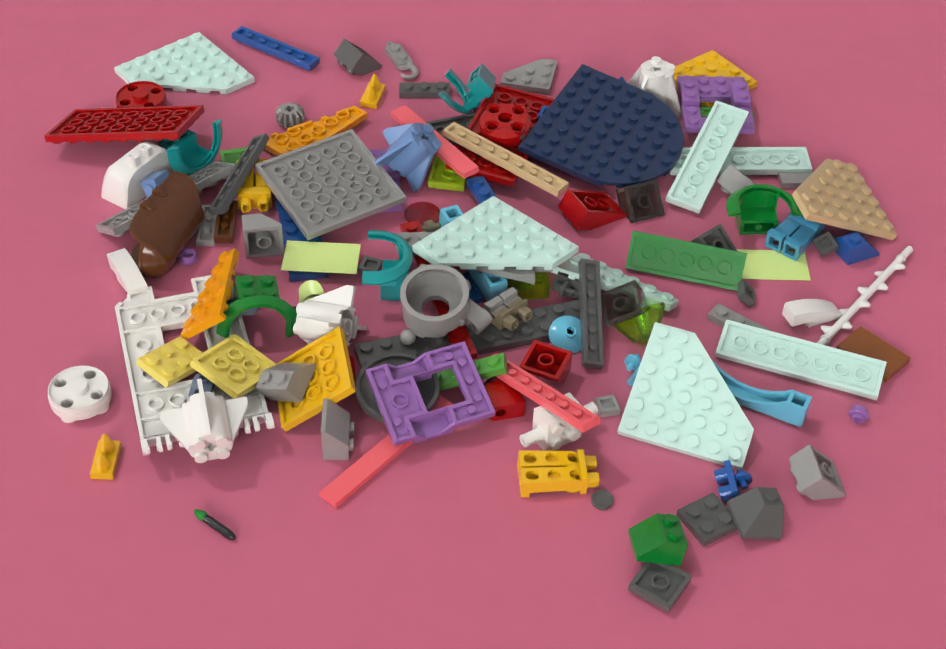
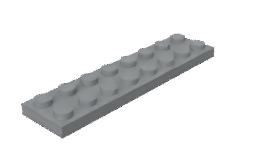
M215 161L189 175V177L192 178L198 188V193H201L205 187H212L217 184L218 180L228 178L235 164ZM144 200L95 225L98 232L115 237L124 235L126 230L130 229V223Z

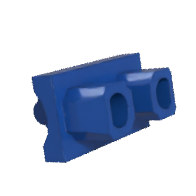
M730 460L723 461L724 468L714 471L718 485L729 482V485L718 487L722 501H728L739 496L738 487L746 490L752 482L751 474L744 472L743 469H738L737 474H734Z

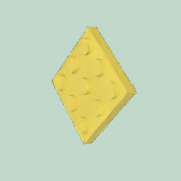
M236 334L191 359L190 363L192 368L234 399L241 398L255 389L262 371L277 365Z

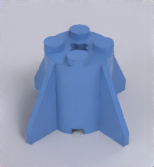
M412 123L386 128L382 133L389 147L387 148V153L379 157L374 164H388L393 171H399L400 176L407 178L413 192H417L423 184L433 155L442 147V143L429 123Z

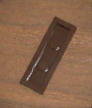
M237 200L232 201L229 210L225 214H218L216 216L213 236L215 243H233L238 210Z

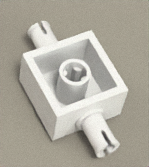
M570 392L564 394L568 398L580 404ZM591 401L583 406L592 413L598 414V408L594 402ZM539 406L534 408L532 430L521 434L519 439L525 448L537 443L543 451L558 450L565 444L578 440L582 432L544 407Z

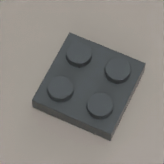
M714 493L677 510L679 519L703 547L737 530L730 511Z
M645 562L629 584L628 591L669 613L690 584L692 575L673 565Z

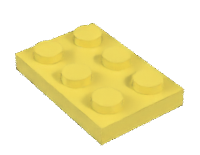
M179 336L139 357L136 365L168 388L196 372L190 366L191 359L202 354V352Z

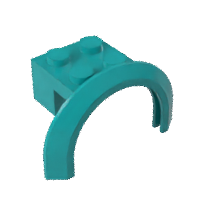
M482 63L470 73L467 85H465L450 68L445 77L459 92L464 106L455 102L444 90L438 96L454 111L466 115L471 114L480 105L482 99H487L493 94L496 77Z
M221 119L212 123L213 143L210 150L199 146L196 133L189 129L178 140L170 141L169 139H163L157 142L158 146L166 149L169 164L175 172L191 175L211 164L222 142L223 130Z
M368 230V239L386 240L396 244L399 251V260L383 259L382 271H363L362 285H380L381 300L401 301L400 289L404 279L410 273L413 261L412 249L404 238L395 233L382 230Z

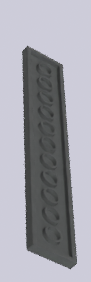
M580 299L531 309L533 311L532 319L528 322L518 319L519 326L512 332L507 328L499 330L491 323L478 335L471 332L467 326L466 328L475 346L477 355L530 345L534 340L540 342L549 341V328L555 319L561 316H573L580 320ZM567 330L568 334H573L571 330ZM400 335L354 344V350L362 369L370 360L384 354L407 353L419 357L425 352L450 346L445 335L441 338H421L416 336L414 343L406 345L402 343Z

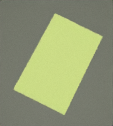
M287 240L281 270L356 274L361 244Z
M737 249L739 252L747 253L742 279L811 281L805 252L797 261H794L782 255V251L778 253L774 250Z

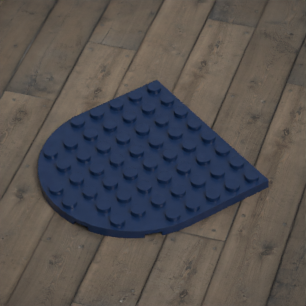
M582 64L521 142L518 151L595 185L603 186V184L616 185V188H633L655 182V179L662 175L666 176L676 166L682 153L684 134L677 116L659 98Z

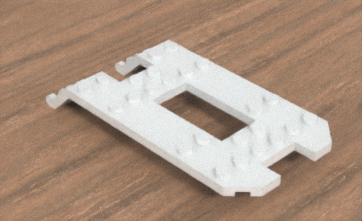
M211 275L192 278L193 292L154 299L152 286H149L148 289L131 295L127 294V298L115 306L143 456L150 455V447L152 446L157 447V452H163L162 444L167 445V450L173 449L172 442L178 440L161 422L159 412L182 408L183 402L185 401L186 404L189 401L188 395L193 380L178 382L166 388L137 366V360L139 357L164 345L162 332L184 328V322L190 317V311L197 304V297L204 290V284ZM234 286L232 287L230 297H234ZM237 316L231 324L229 337L236 334L250 344L242 316ZM217 324L203 331L208 349L227 339L216 334ZM215 385L213 391L215 396L220 398L221 395L224 400L234 399ZM256 388L244 395L243 397L247 396L248 408L240 428L244 427L246 434L251 433L250 426L252 425L255 432L260 431V424L265 423L268 429L275 428L272 413L268 412L264 395Z

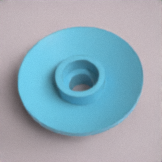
M561 316L555 319L548 332L551 344L573 353L581 351L580 320L573 316ZM567 330H571L573 334H568Z

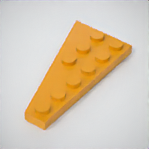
M352 106L337 111L336 115L330 117L322 116L319 121L313 122L310 120L287 128L286 132L280 134L277 132L272 133L265 150L275 156H279L345 132L367 119V112L357 106Z
M235 248L228 252L224 251L218 257L219 262L211 270V277L205 282L204 290L197 297V304L193 306L190 311V317L183 324L184 328L180 336L185 340L226 319V315L223 312L228 310L226 302L230 299L234 282L231 277L235 276L236 272L233 269L237 266L240 255Z

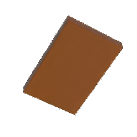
M861 326L836 347L840 350L886 361L882 379L885 383L906 366L911 358Z

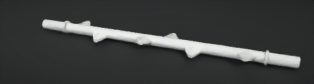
M907 246L898 254L896 259L884 271H875L874 274L878 278L869 287L857 288L861 296L850 308L839 309L842 316L833 326H821L820 329L824 335L820 337V340L817 342L818 344H829L830 340L840 329H852L853 326L848 320L860 308L871 306L867 300L876 290H888V286L884 282L895 270L906 268L903 263L913 252L911 246Z

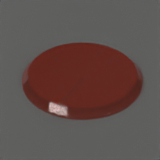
M429 202L413 203L404 212V217L408 222L418 220L421 226L427 220H433L434 223L439 221L440 209Z

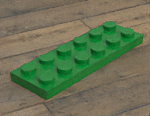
M633 230L625 268L738 291L737 283L742 280L747 253Z

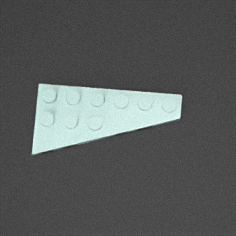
M579 253L554 268L551 273L558 274L560 271L569 274V279H579L578 262L580 259H593L587 254ZM600 261L602 290L614 294L620 291L627 294L626 298L632 300L634 298L644 299L647 305L665 311H671L677 307L679 300L674 298L672 294L661 292L655 286L644 284L638 278L627 276L621 270L612 269L606 266V263Z

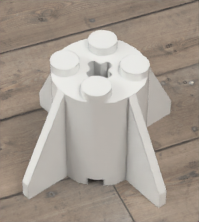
M654 56L651 60L641 64L627 83L659 98L679 118L681 116V107L675 89V66L658 56Z
M345 285L312 299L305 300L303 303L299 302L296 307V323L293 326L294 334L310 344L340 326L344 330L346 343L349 346L351 343L348 342L351 338L355 339L357 330H367L368 326L358 325V316H355L353 312L356 311L353 308L356 286Z
M197 379L199 393L190 396V401L186 404L184 401L182 408L160 411V420L190 455L194 457L195 462L204 463L207 460L226 459L230 456V450L247 411V396L224 400L221 395L219 398L213 392H204L202 379Z

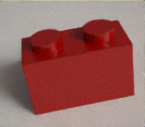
M534 340L519 367L528 373L555 382H564L571 370L573 352Z

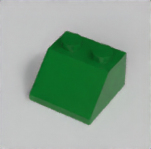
M656 513L629 529L628 534L636 561L681 566L688 542L679 516Z

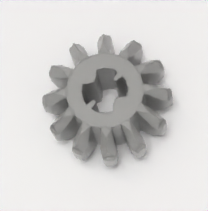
M287 102L276 107L275 118L280 127L285 126V129L304 123L305 112L300 104Z

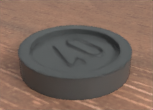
M598 490L592 494L591 503L596 509L607 510L613 505L614 499L610 492Z

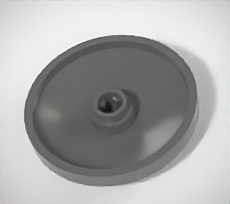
M388 353L370 360L363 366L357 376L355 388L357 401L367 415L379 422L385 423L365 375V370L386 363L395 366L414 361L418 358L417 356L407 353ZM437 373L432 374L430 379L416 382L428 412L434 409L439 399L440 382Z

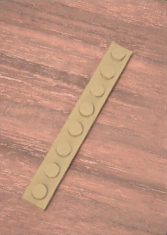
M455 122L443 129L442 136L556 197L568 189L569 182Z

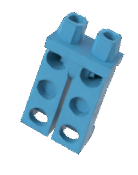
M790 213L775 229L771 228L767 232L764 246L778 253L782 251V255L797 261L813 243L812 240L823 233L825 224L805 220L804 216H792ZM779 241V245H774L772 242ZM795 249L796 251L795 254L790 253L788 250Z

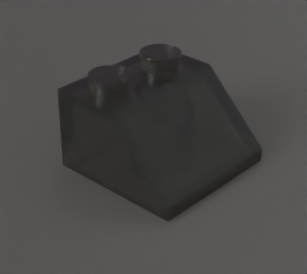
M657 179L616 189L619 207L627 214L626 217L630 223L665 215Z
M636 280L601 293L602 312L607 328L644 314L648 308L644 291Z

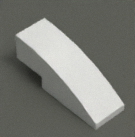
M125 248L106 254L110 268L116 274L118 282L129 295L148 289L140 270Z
M801 299L785 302L782 315L792 327L805 323L809 328L837 320L842 316L832 302L820 299Z

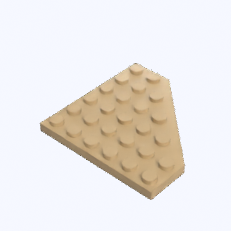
M827 158L792 194L805 220L894 240L898 235L894 230L893 224L886 217V213L881 209L878 200L871 193L872 190L866 185L865 179L858 172V168L852 163L847 164L837 159Z

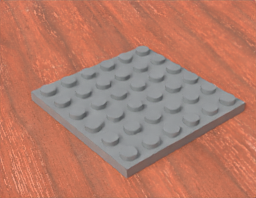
M352 129L255 164L256 171L307 240L406 202V195L381 165L374 164L377 159Z

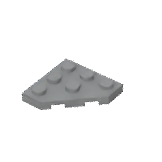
M539 59L504 72L500 85L526 92L549 95L558 61Z

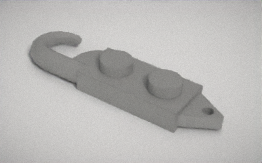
M387 41L384 52L398 70H411L413 73L411 75L401 73L400 76L408 80L415 79L419 75V71L414 65L413 60L399 43L395 44Z

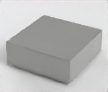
M615 395L594 398L600 418L620 415L621 409Z

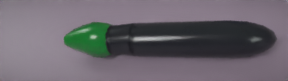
M194 510L195 516L200 521L205 522L229 540L236 539L234 532L209 516L206 511Z

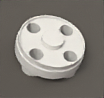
M74 366L58 373L48 386L50 407L65 423L88 419L97 414H103L109 409L112 397L110 383L106 375L95 367Z

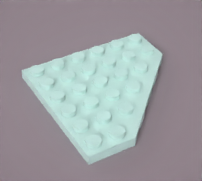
M200 32L114 67L115 73L127 84L136 81H150L159 84L163 89L172 88L173 91L187 92V89L196 90V93L220 91V94L227 95L255 82L252 74Z
M492 196L412 245V252L431 264L460 266V269H476V266H488V270H504V267H516V270H532V267H544V270H553L577 254L579 246L495 196Z
M655 322L617 434L720 465H724L723 461L730 460L732 468L737 470L743 469L754 432L752 425L697 335L690 331Z

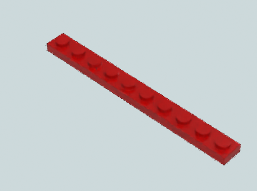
M418 220L400 224L401 232H423ZM413 255L417 268L421 264H431L422 257ZM441 300L431 301L437 316H442L449 312V306ZM465 324L446 334L450 345L465 341L472 360L477 359V351Z

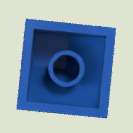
M852 231L833 237L839 246V249L835 252L847 265L873 258L880 254L860 232Z

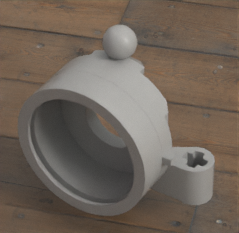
M421 264L407 275L401 285L402 316L408 328L403 330L400 335V340L403 344L411 345L416 340V336L421 338H441L464 324L471 332L478 335L493 321V318L487 310L469 299L470 282L452 267L442 264ZM432 300H441L449 306V312L442 316H426L422 309L427 302Z

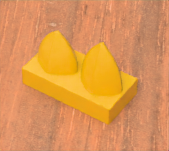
M373 74L360 100V107L377 109L386 88L385 84L379 82L376 74Z
M107 434L101 436V439L98 440L90 471L91 479H114L121 450L120 441L111 440Z

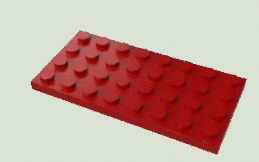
M495 83L493 94L489 98H485L467 129L482 136L480 117L491 103L520 104L525 106L527 113L531 117L532 129L538 122L537 117L542 106L549 107L555 99ZM459 144L456 145L459 151L479 167V172L471 176H484L488 181L510 187L515 185L519 176ZM519 145L505 148L527 161L530 156L518 151ZM445 163V169L453 170Z
M203 105L75 109L45 134L44 138L46 142H53L54 144L63 142L75 144L80 141H86V143L96 141L108 143L114 140H119V142L129 140L141 142L152 139V141H160L162 139L175 141L180 139L205 110Z

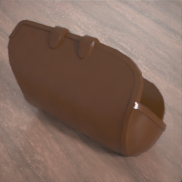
M172 172L159 187L156 186L152 190V195L140 204V209L130 223V235L138 242L130 256L133 258L142 276L156 278L166 274L204 222L205 216L198 188L187 174Z

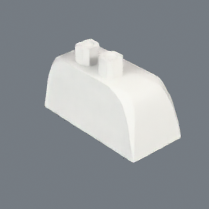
M150 141L138 144L109 166L104 176L101 197L124 209L135 205L146 196L140 183L142 179L155 171L167 170L168 175L175 172L169 164L166 149Z

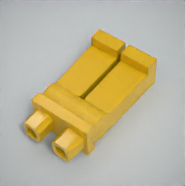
M259 159L255 164L263 162L268 159ZM253 166L252 172L246 177L244 185L237 193L238 206L242 213L250 212L251 209L258 208L261 212H268L269 208H272V191L257 171L255 186Z
M577 449V452L518 450L517 468L521 498L530 497V493L567 491L570 493L579 491L580 494H586L587 488L599 486V473L587 472V470H596V456L585 455L584 449Z

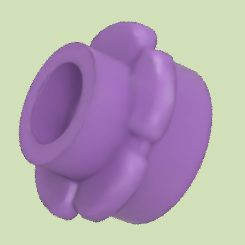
M191 248L184 249L179 257V261L187 266L193 265L198 260L197 253Z
M854 405L848 411V415L853 422L861 424L868 420L869 411L864 406Z

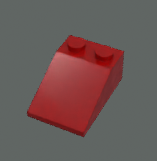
M568 189L558 205V208L570 220L572 226L580 231L593 230L625 218L627 215L607 192Z

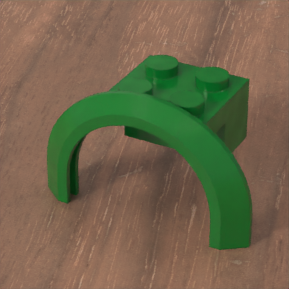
M754 184L740 188L733 192L726 202L728 217H736L735 221L739 235L767 234L771 228L775 229L779 221L776 213L779 197L788 204L792 216L803 215L790 193L772 185Z
M235 276V301L228 305V310L223 312L226 315V319L217 324L216 334L228 338L231 324L239 314L252 308L265 307L274 309L283 315L286 320V337L295 335L293 326L296 323L297 313L288 302L280 298L276 276Z

